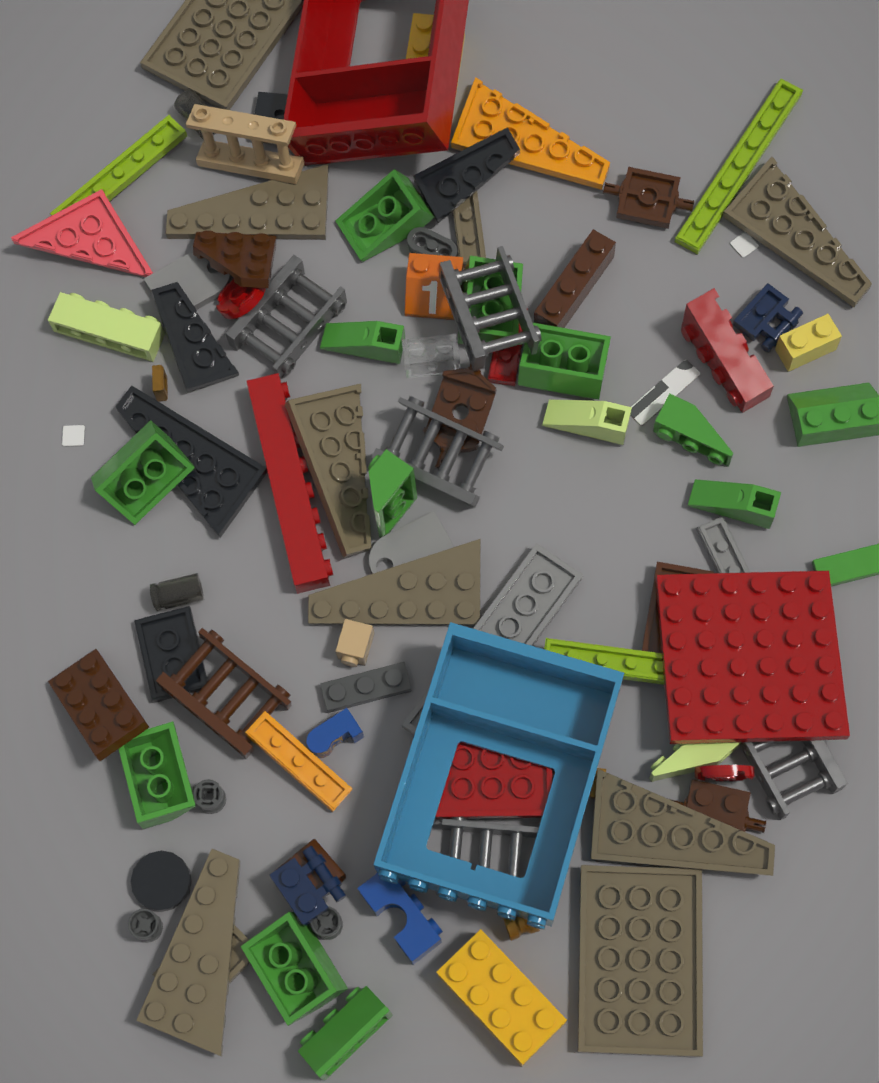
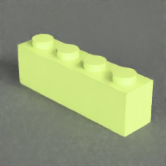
M60 292L48 318V322L54 332L154 362L165 336L161 322L152 316L141 317L126 308L118 310L99 300L95 302L88 301L76 293H70L69 295Z

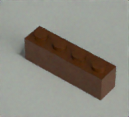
M593 229L534 311V323L565 328L613 260L616 242Z

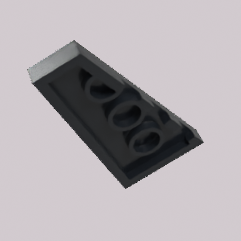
M507 127L413 175L414 181L437 223H440L520 154V148Z
M175 282L152 289V296L186 391H193L239 376L238 370L232 365L221 345L217 343L211 334V330L200 318L196 308L179 283Z

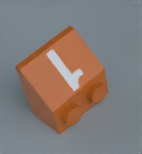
M409 253L406 275L405 316L455 320L439 279L440 262L451 260L454 270L462 271L464 270L463 257Z

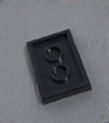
M190 606L134 620L153 703L172 698L157 685V678L163 672L169 677L173 673L176 675L200 647ZM204 661L184 682L186 684L184 689L188 693L200 691L208 682Z

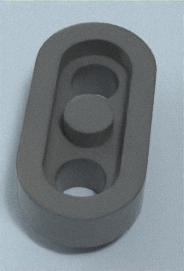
M417 227L412 229L407 236V244L411 253L430 255L447 253L449 256L458 257L456 244L430 229ZM424 242L425 245L418 246L417 243Z

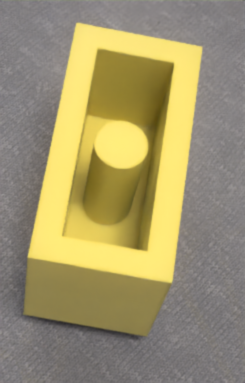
M826 314L780 335L775 351L789 372L837 350L842 335L830 315Z

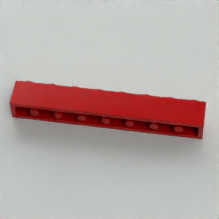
M279 373L247 380L296 592L299 594L330 586L328 576H333L330 559L324 560L322 550H326L327 546L324 534H318L316 524H320L321 521L317 507L311 508L310 499L315 498L311 481L305 483L303 474L308 473L307 463L304 456L299 457L297 448H301L296 433L293 432L291 420L285 407V399L290 398L287 381L281 383Z

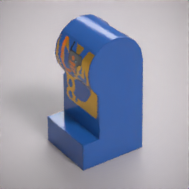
M345 708L313 729L308 734L306 743L309 750L315 756L324 758L332 753L335 746L349 737L356 743L364 738V734L348 708Z

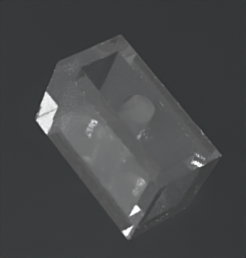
M457 333L402 340L406 378L443 374V371L460 369Z

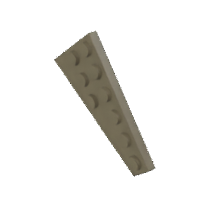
M771 156L726 208L723 217L849 305L855 307L868 292L872 283L853 259H849L842 250L841 243L836 237L833 238L826 229V224L805 197L799 195L792 186L790 178L787 174L784 175L777 167L776 160Z
M326 164L302 171L297 184L270 180L167 210V239H195L196 232L213 231L215 233L239 232L250 235L264 233L276 236V239L326 240L329 166Z
M361 384L290 399L285 403L343 558L367 552L372 548L370 516L367 514L366 503L368 488L365 487L367 469L365 438L361 424V418L363 417V407L360 406Z
M481 539L309 594L308 624H344V620L348 619L364 624L449 625L452 622L459 625H476L480 620Z
M597 769L591 859L773 876L774 844Z
M211 849L136 1021L222 1057L233 947L232 938L235 926V906L241 861Z

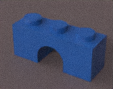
M376 873L357 889L376 916L389 908H398L406 914L407 923L404 929L394 936V939L414 965L442 943L439 935L443 931L433 918L427 921L421 913L424 906L414 893L408 896L402 888L406 884L405 881L399 880L398 884L389 883L381 880V876L378 875L379 873Z

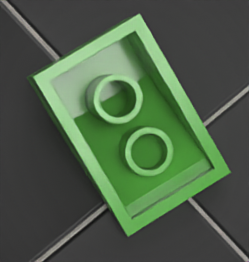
M394 169L335 221L359 259L364 262L407 239L412 229L424 227L435 217L411 180Z

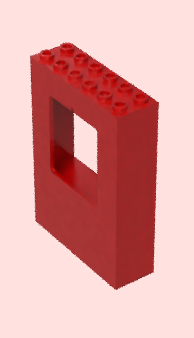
M304 0L283 119L296 122V128L288 145L291 152L295 156L303 157L304 166L448 151L469 0H436L428 56L350 66L359 7L360 3L364 0Z

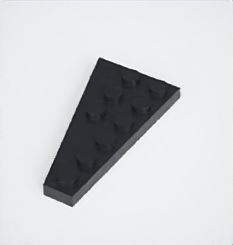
M131 385L116 405L117 411L136 434L151 420L173 440L195 468L177 485L219 538H221L267 474V468Z

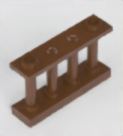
M201 628L198 633L200 638L204 640V643L176 675L173 673L169 677L163 672L156 680L157 685L247 759L254 749L250 744L252 740L245 735V732L264 711L271 715L279 704L289 710L292 705L288 698L291 695L278 684L276 687H273L222 644L224 639L211 629L207 632ZM213 649L216 650L226 661L198 693L194 692L191 695L184 689L186 685L184 682ZM236 667L248 677L247 681L220 712L217 710L215 713H212L205 707L208 704V698ZM259 686L271 697L243 730L239 729L235 732L228 726L230 723L229 718L253 690Z

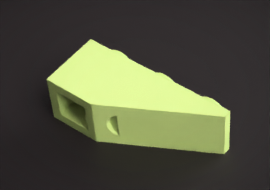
M549 399L542 426L623 445L632 407L607 401Z
M741 742L676 744L672 748L675 752L666 759L662 756L650 767L653 772H651L649 779L654 782L695 772V767L719 765L739 747Z

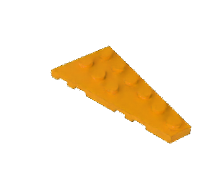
M475 77L453 135L451 148L462 151L508 127L520 148V154L509 163L510 165L600 190L603 189L610 168L609 161L589 148L581 147L571 141L570 136L552 129L549 123L518 103H511L502 97V93L495 89L492 91L483 85V81Z

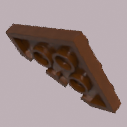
M196 232L193 243L194 256L199 259H207L210 261L212 268L223 275H231L234 277V282L241 287L269 288L276 250V236L264 233L250 235L239 232Z

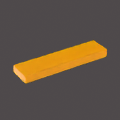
M266 711L245 732L249 739L331 812L352 791L353 788Z

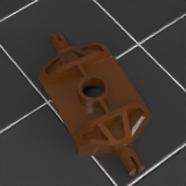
M471 363L468 368L443 371V379L432 412L482 435L497 392L496 387L481 374L480 369L473 371ZM458 406L467 407L469 410L468 416L462 420L456 419L453 416L455 408ZM429 418L427 426L423 429L424 434L430 425L431 418ZM444 424L441 425L434 440V443L440 448V454L435 465L438 469L457 430ZM467 436L459 453L476 451L480 441Z

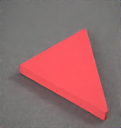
M102 189L11 237L16 245L142 277H147L153 273Z

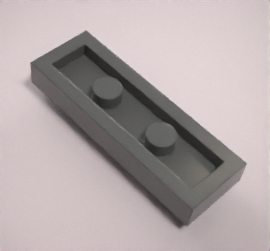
M405 662L320 683L328 713L412 691Z

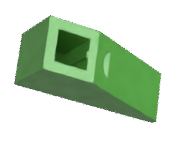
M381 321L326 323L320 349L400 364L406 340L405 329L403 325Z
M669 393L655 420L653 432L665 441H674L681 444L688 452H698L706 456L714 464H724L729 467L733 452L694 404Z
M695 479L687 506L770 529L775 518L781 492L754 484Z

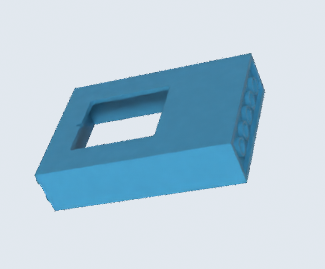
M450 622L373 864L376 872L381 876L380 879L393 884H398L399 880L405 881L410 885V889L422 893H427L428 889L438 892L439 898L451 902H456L457 898L466 900L469 907L480 911H486V907L497 910L498 916L515 921L516 916L527 919V925L544 930L546 925L552 927L624 672ZM459 743H466L551 768L555 772L526 874L523 878L480 865H476L475 870H472V863L427 849L430 833Z

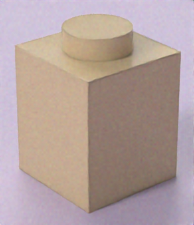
M348 619L344 620L336 648V655L338 659H341V663L351 667H357L358 664L366 665L375 634L373 626Z

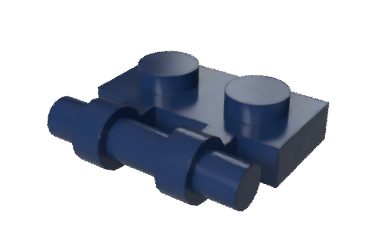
M767 283L735 318L733 326L753 341L762 334L766 340L761 344V348L765 352H769L774 346L776 347L780 335L796 327L799 323L798 319L803 315V311L799 307H795L791 312L784 307L788 304L789 298ZM775 317L781 320L776 329L769 325Z
M313 846L306 848L302 852L308 860V863L301 867L294 857L269 875L303 927L329 910V907L323 900L326 896L331 894L336 903L346 897V894L340 887L342 885L341 881L337 876L333 877L325 865L327 861L322 854L318 855ZM314 872L323 882V885L318 889L314 887L308 878Z

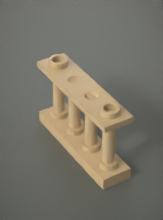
M194 104L186 122V128L201 130L204 141L196 157L197 166L297 184L304 166V159L300 156L290 155L288 149L296 128V122ZM213 133L226 135L228 143L215 141ZM238 137L250 139L253 148L240 146ZM263 142L276 144L278 152L264 150Z

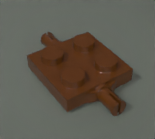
M628 167L626 178L621 183V186L605 182L603 194L618 196L619 206L616 218L669 229L671 217L676 208L692 212L694 200L679 198L678 188L681 177Z
M692 779L688 796L684 802L672 800L744 832L746 829L765 832L766 827L761 826H766V820L763 821L749 817L748 804L751 792Z

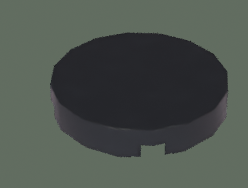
M162 850L149 853L140 859L133 869L131 877L132 892L138 902L149 910L159 912L172 910L183 899L185 900L192 883L190 870L184 860L172 852Z

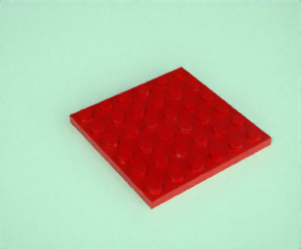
M829 571L667 574L656 576L670 744L847 740L850 737Z

